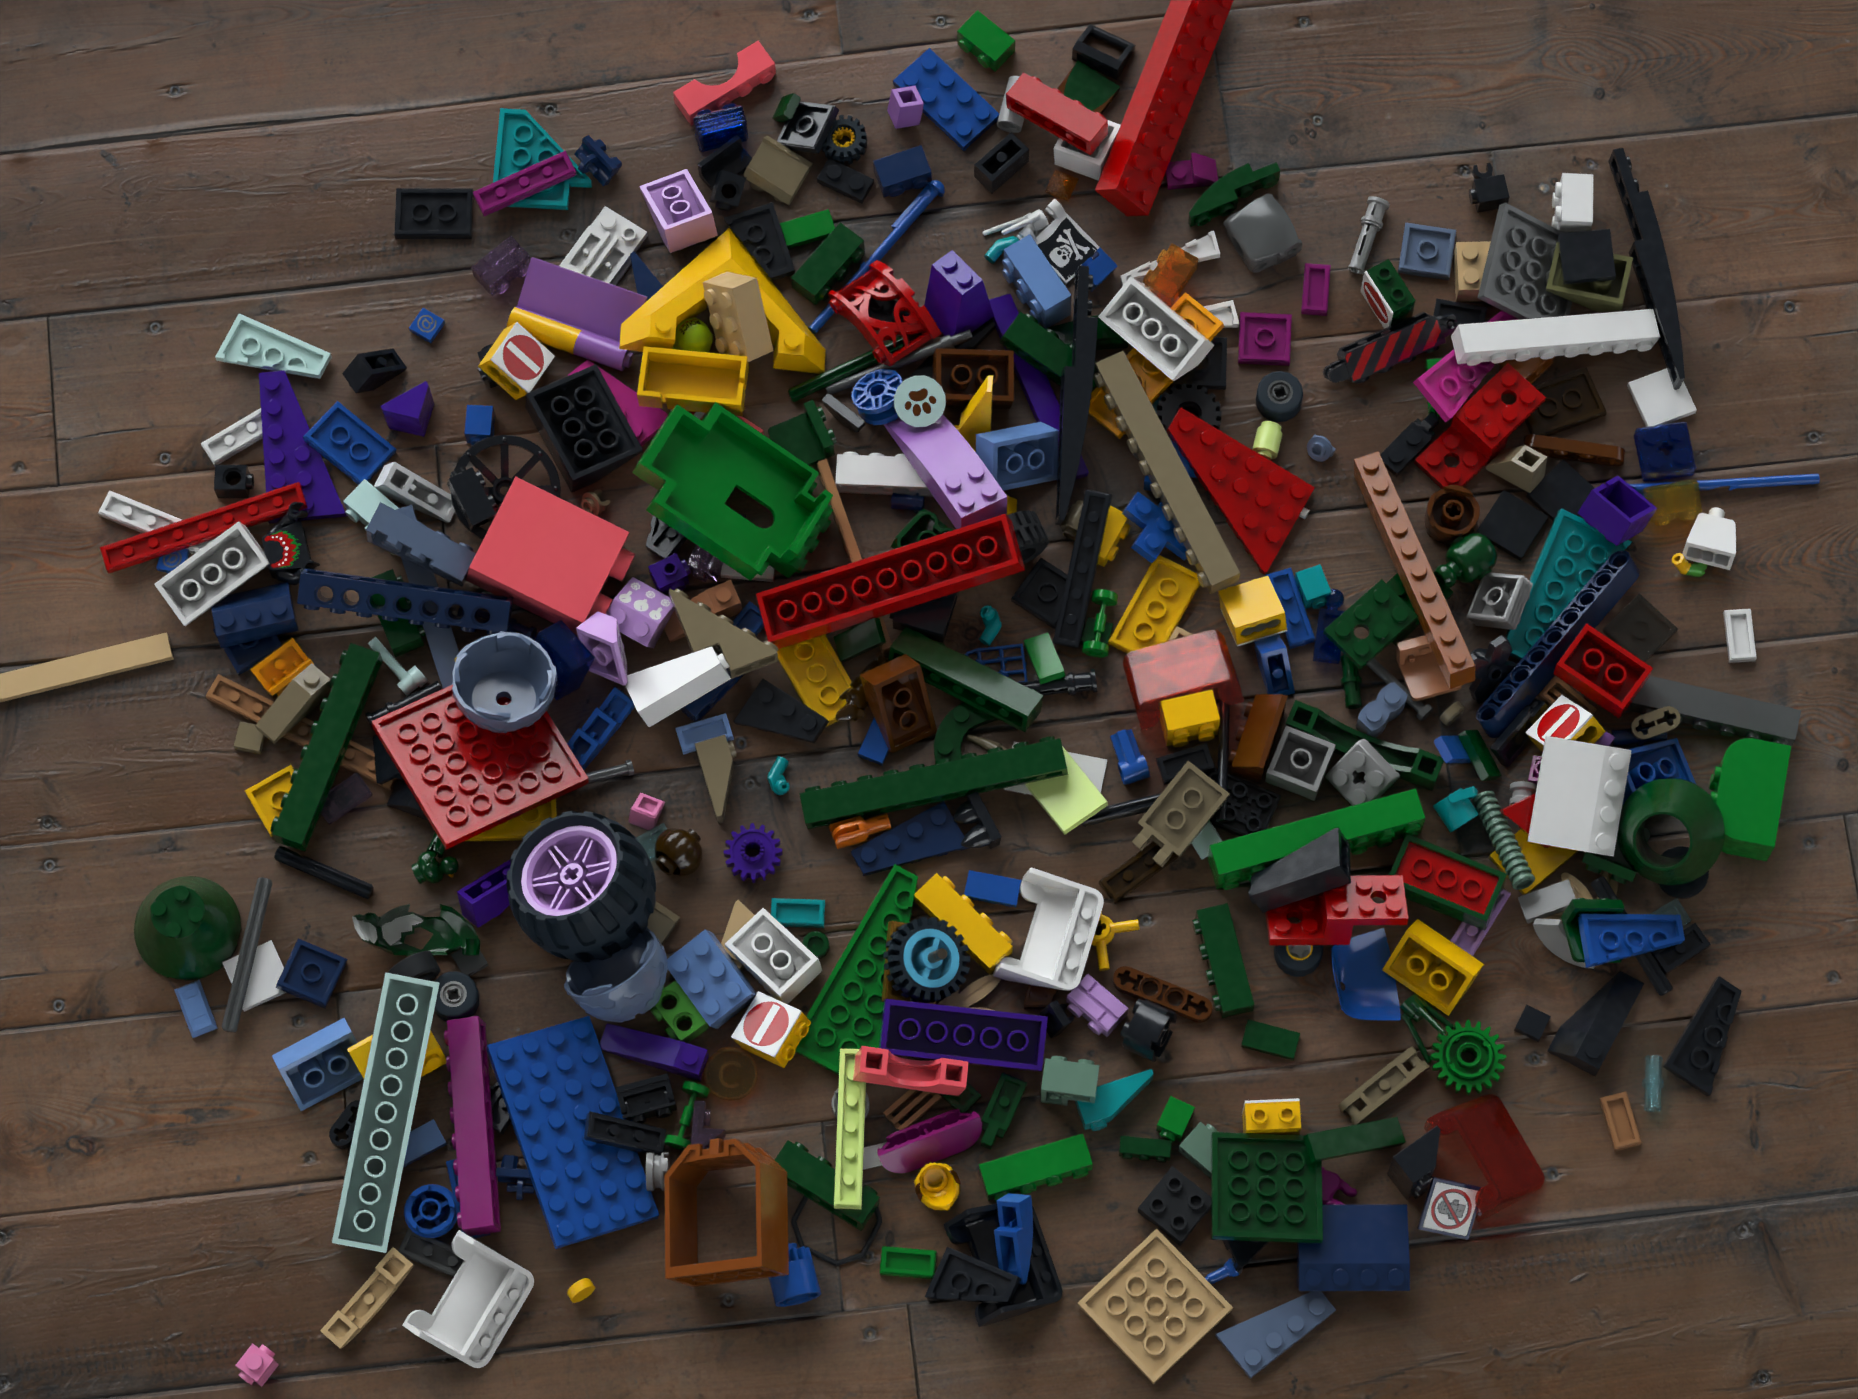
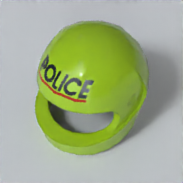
M696 317L688 318L682 321L676 328L673 349L708 353L713 343V334L700 319Z

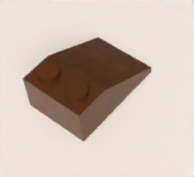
M904 654L860 674L865 697L889 752L899 751L937 732L919 663L907 654Z

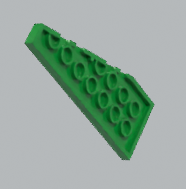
M894 864L806 1016L811 1021L809 1031L801 1039L795 1052L838 1076L840 1049H860L861 1046L879 1048L884 1006L882 990L885 959H883L884 952H886L888 922H910L918 876Z

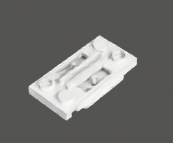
M605 206L594 222L586 228L559 266L616 286L632 264L630 253L633 251L636 253L647 238V231Z

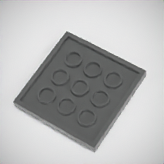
M1507 203L1499 205L1478 299L1520 320L1569 316L1572 301L1546 291L1554 251L1558 242V233L1563 232Z

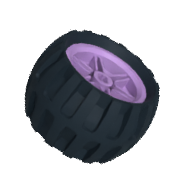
M568 811L555 818L549 817L540 822L541 825L532 832L529 831L522 838L523 842L517 850H514L510 858L511 867L507 871L509 904L521 929L543 950L559 958L570 959L575 962H590V960L595 959L605 960L611 958L612 954L621 949H627L633 944L632 941L639 933L642 934L648 926L649 916L654 912L656 903L655 874L641 843L629 830L618 822L593 812L584 811V813Z

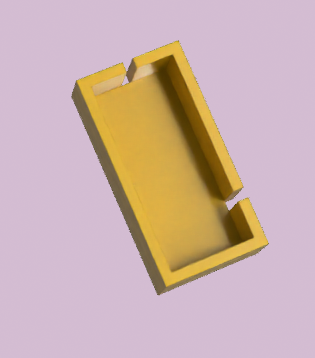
M644 346L637 391L639 406L663 408V404H667V409H673L678 404L687 411L707 413L716 402L735 416H743L749 371L747 356Z

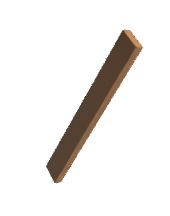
M827 459L818 461L817 469L823 488L833 494L829 504L832 506V514L849 562L853 563L862 560ZM881 616L878 618H880L886 643L879 647L882 655L888 657L892 643Z
M220 674L217 675L205 696L206 699L256 724L274 703V701ZM305 717L283 737L302 747L309 745L312 738L310 731L314 721ZM351 740L340 766L377 784L374 751ZM394 778L384 783L383 785H378L388 790H391L397 778Z

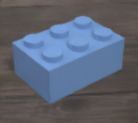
M1029 234L1005 248L1004 260H1002L1004 270H1002L1003 276L1009 284H1014L1017 289V297L1022 304L1027 303L1031 309L1029 311L1030 315L1037 319L1038 324L1040 323L1044 329H1047L1070 316L1071 294L1032 236Z
M706 929L667 959L670 973L707 1024L715 1029L720 1028L747 1007L757 994L716 936Z

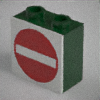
M1389 259L1364 272L1360 292L1384 329L1412 317L1416 300Z

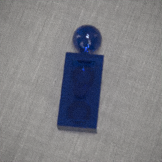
M1331 589V595L1325 597L1327 600L1325 605L1328 608H1319L1313 661L1339 664L1341 650L1323 633L1326 627L1345 612L1338 610L1344 603L1343 593L1338 589Z

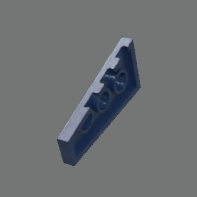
M943 801L850 852L863 876L890 870L894 864L898 866L907 863L913 864L922 861V859L934 856L939 857L947 855L949 852L970 848L961 846L964 835Z

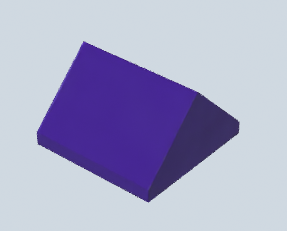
M427 381L381 405L389 429L425 437L434 407L433 397Z

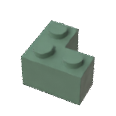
M1051 1056V1059L1045 1058L1041 1102L1064 1106L1068 1105V1100L1095 1103L1099 1065H1094V1061L1087 1059L1071 1062L1067 1061V1058L1063 1056Z

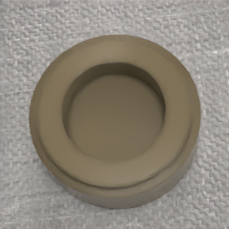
M1456 701L1439 719L1445 726H1449L1464 713L1465 707L1459 701Z

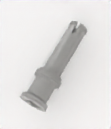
M1368 197V208L1365 216L1360 221L1362 230L1350 265L1348 266L1349 270L1356 274H1364L1376 233L1382 229V219L1385 210H1388L1390 206L1388 201L1379 197Z

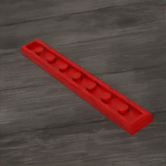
M297 482L100 547L108 573H113L215 539L238 521L249 528L282 517L289 512V506L293 502L304 503L299 511L306 509L308 506L301 484Z

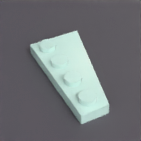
M238 314L215 358L221 362L272 371L285 370L289 374L320 379L332 356L327 351L242 314Z

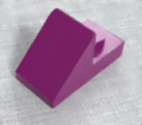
M1194 152L1191 153L1190 160L1169 162L1165 172L1167 190L1212 186L1218 181L1216 160Z

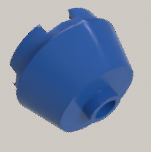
M428 1184L417 1188L410 1194L404 1207V1217L408 1227L415 1234L425 1238L440 1237L450 1231L457 1221V1213L459 1212L458 1203L453 1193L447 1188L436 1184Z

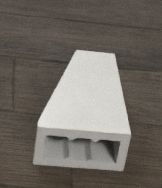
M709 647L627 675L628 683L625 686L637 712L647 726L651 727L730 680L731 678L726 670L730 666L722 653L717 655L713 647Z

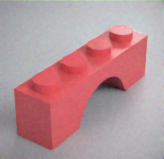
M759 40L737 53V71L727 82L711 86L702 84L694 79L673 92L675 104L691 126L697 122H704L716 110L727 108L731 101L739 96L744 97L748 95L757 85L766 84L772 80L776 74L775 63Z
M861 1046L855 1055L853 1081L960 1096L966 1089L968 1062L947 1058L929 1061L910 1060L898 1057L888 1049Z

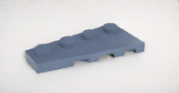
M1311 1291L1219 1332L1215 1336L1251 1379L1336 1312V1309L1321 1291Z

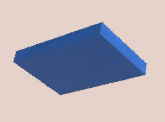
M338 401L303 436V440L357 485L364 479L369 482L397 451L395 447Z

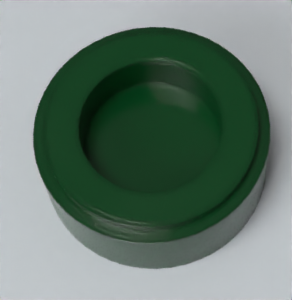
M813 931L804 937L802 944L818 959L827 955L829 940L825 934Z

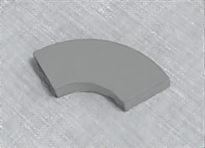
M1535 919L1533 923L1535 932L1552 953L1568 963L1586 968L1585 962H1575L1572 959L1561 919Z

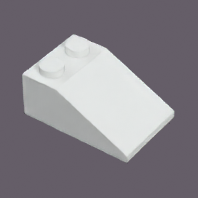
M764 908L725 943L728 950L762 987L775 999L786 1004L792 1001L823 971L819 959Z

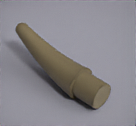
M973 735L966 736L967 740L987 750L998 747L1006 750L998 742Z

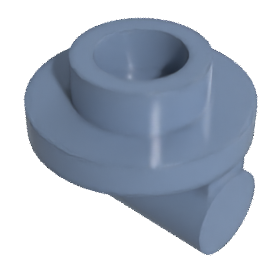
M1316 434L1307 443V452L1316 461H1325L1329 457L1331 458L1336 451V448L1331 445L1327 438L1317 436Z

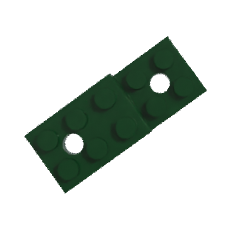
M1397 573L1387 583L1382 579L1326 627L1323 633L1361 670L1391 642L1397 646V642H1401L1420 625V622ZM1440 586L1447 601L1453 596L1454 592L1450 588H1442ZM1358 627H1363L1367 629L1369 635L1364 639H1360L1355 636L1354 630Z

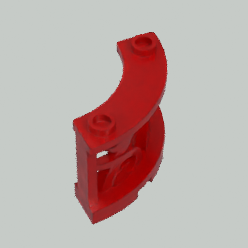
M876 260L869 265L871 270L837 292L831 290L828 292L831 299L829 304L836 314H840L848 319L861 332L873 348L872 353L880 364L893 366L897 361L942 333L924 305L919 307V303L915 302L912 298L915 292L902 278L899 280L895 279L893 269L885 263ZM882 289H885V290H887L888 292H886V293H881V290H882ZM871 298L879 301L897 299L898 301L894 307L895 322H886L869 317ZM907 311L910 315L903 316L904 322H901L900 312ZM922 333V335L908 343L907 335ZM896 334L901 336L904 346L891 354L884 345L885 340H891L895 347L897 342Z

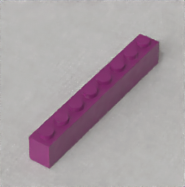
M479 1016L448 1020V1030L444 1031V1039L446 1045L449 1046V1056H446V1065L448 1071L451 1072L448 1092L449 1096L453 1099V1107L450 1108V1119L455 1127V1133L452 1134L451 1139L457 1155V1160H454L453 1167L455 1175L458 1176L459 1186L455 1187L457 1201L460 1202L461 1211L457 1213V1222L459 1228L469 1236L501 1232L489 1062L486 1050V1023Z

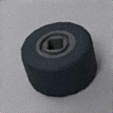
M1277 371L1263 377L1258 384L1256 393L1257 409L1262 416L1270 421L1285 422L1295 417L1300 411L1303 389L1295 376L1288 372Z

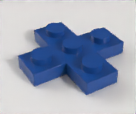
M1137 492L1122 513L1143 529L1131 548L1150 563L1157 559L1164 546L1185 561L1187 559L1185 555L1187 549L1183 542L1179 543L1173 531L1175 528L1171 520L1168 521L1163 514V503L1160 502L1157 506L1140 492Z

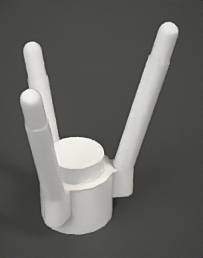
M1038 209L1023 217L985 230L983 235L986 236L998 231L1005 235L1027 226L1037 237L1049 226V223L1044 213Z

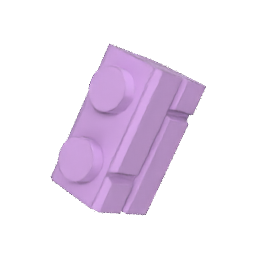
M1089 974L1080 981L1079 985L1066 998V1002L1069 1004L1067 1009L1074 1016L1079 1018L1082 1015L1089 1021L1087 1026L1095 1034L1100 1035L1102 1033L1106 1037L1127 1016L1129 1010Z

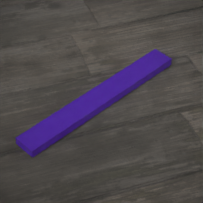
M1011 294L989 299L994 313L993 321L1000 339L1019 314ZM1014 354V371L1036 422H1043L1059 430L1060 405L1047 376ZM1082 456L1080 457L1075 480L1086 477L1089 474Z

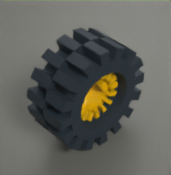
M839 115V120L835 119L822 146V151L825 152L826 158L831 157L835 161L839 160L843 165L844 161H848L850 165L853 164V159H856V161L860 160V154L864 155L865 148H867V135L864 125H860V120L857 118L853 121L850 115H848L847 119H844V115ZM843 136H848L851 139L850 142H846L844 145H840L837 142V139H842Z

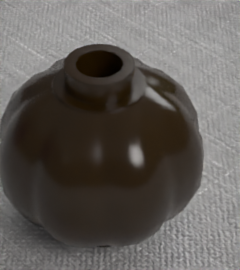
M670 828L663 831L655 843L656 865L667 875L686 876L694 873L702 860V848L699 844L700 836L692 829L686 831L679 828Z

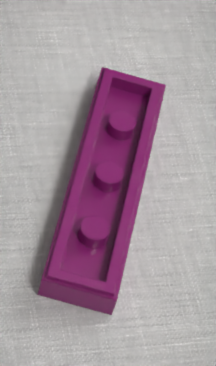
M563 151L472 193L485 217L572 178L577 174L566 151Z

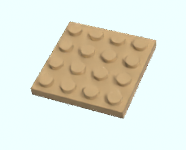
M1158 1229L1153 1231L1077 1303L1152 1384H1155L1233 1310V1307Z

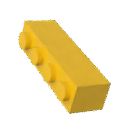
M936 873L914 894V902L930 918H938V922L941 920L947 921V927L954 926L957 929L955 934L957 936L962 934L964 940L960 941L962 946H968L969 950L965 952L990 975L1003 958L1009 957L1013 953L1012 940L1003 931L998 933L992 927V920L983 912L979 914L973 908L975 906L974 903L965 894L960 896L954 890L956 887L946 876L942 878Z

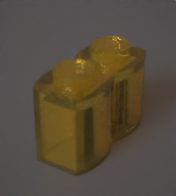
M1695 479L1643 489L1644 497L1657 507V510L1650 519V522L1655 523L1657 526L1670 524V520L1680 518L1682 521L1693 520L1696 518V515L1702 513L1699 484Z

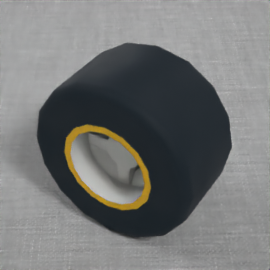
M1275 945L1274 958L1278 967L1284 973L1293 977H1303L1314 972L1319 967L1323 956V945Z

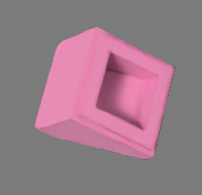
M640 793L630 810L629 823L653 831L665 802Z

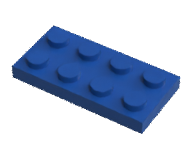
M930 48L893 80V85L896 88L916 86L924 103L922 112L963 151L998 121L999 113Z

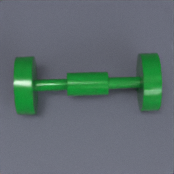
M1096 589L1092 591L1091 601L1101 606L1100 612L1096 614L1094 632L1096 633L1095 641H1085L1082 652L1091 657L1104 658L1109 653V646L1100 642L1107 618L1105 608L1106 606L1117 605L1118 594L1110 590Z
M684 1081L682 1091L690 1094L691 1097L688 1106L684 1107L679 1122L681 1125L678 1136L668 1134L664 1142L665 1145L680 1151H684L688 1145L693 1144L691 1141L683 1138L686 1127H690L695 1108H693L696 1097L707 1098L710 1091L708 1087L691 1081Z

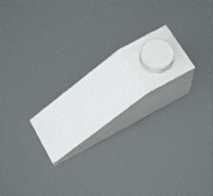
M396 462L384 465L374 485L378 491L394 501L406 506L412 505L413 509L446 523L450 522L455 512L451 501V494Z

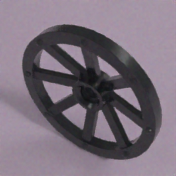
M497 435L483 439L471 446L462 455L454 469L456 470L462 466L466 468L468 463L471 462L493 485V487H485L483 489L486 495H493L498 505L499 503L502 504L505 495L501 494L500 489L502 487L509 489L515 476L523 479L540 461L547 471L550 485L536 487L560 498V479L553 461L538 445L522 437ZM499 445L500 479L476 457L481 451ZM508 445L522 448L533 454L512 479L509 478ZM451 494L452 505L458 519L464 525V527L468 531H470L457 503L455 502ZM481 527L470 531L482 540L487 533Z

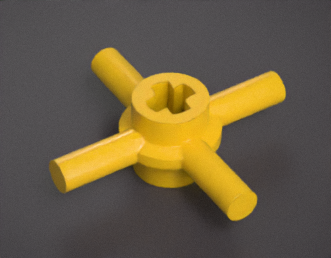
M1101 911L1097 926H1102V934L1096 935L1095 932L1091 944L1096 946L1100 971L1110 969L1106 945L1112 941L1115 933L1140 930L1138 919L1113 923L1109 917L1102 915Z

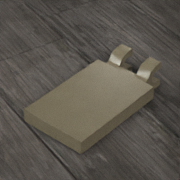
M1187 761L1139 820L1138 824L1143 829L1132 843L1141 851L1146 847L1150 839L1158 844L1161 849L1153 857V860L1163 868L1173 853L1181 857L1229 798L1230 793L1190 761Z

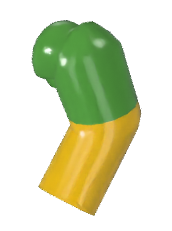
M1676 553L1672 557V563L1681 574L1693 577H1701L1705 574L1704 570H1706L1707 564L1695 561L1691 564L1681 553Z

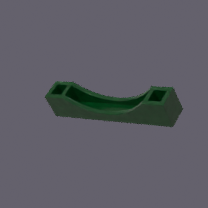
M1295 700L1285 723V726L1336 744L1334 753L1342 756L1357 741L1366 739L1399 773L1400 779L1433 791L1443 766L1444 760L1438 755L1420 748L1397 745L1366 735L1337 721L1322 710Z

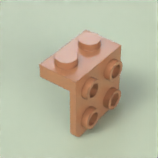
M1426 635L1406 638L1401 642H1397L1396 660L1413 701L1424 700L1462 688L1461 685L1449 689Z

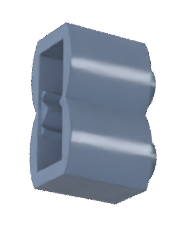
M1395 682L1386 685L1381 689L1376 700L1365 705L1360 711L1356 729L1374 738L1378 737L1386 728L1387 722L1396 719L1402 713L1408 694Z

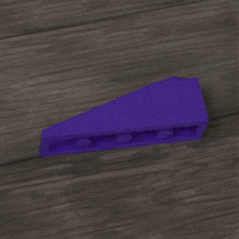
M510 860L457 891L462 915L477 928L500 915L510 905L507 891V871L511 867Z
M608 1023L600 1042L602 1051L701 1082L709 1059L707 1049Z

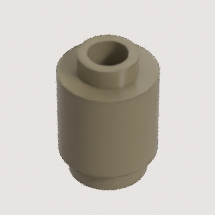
M1077 500L1075 504L1071 505L1065 520L1060 526L1063 530V535L1073 541L1076 538L1083 505L1082 500Z

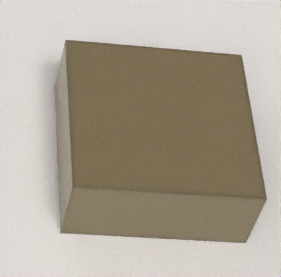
M239 723L234 743L236 750L261 754L265 735L256 729V724Z

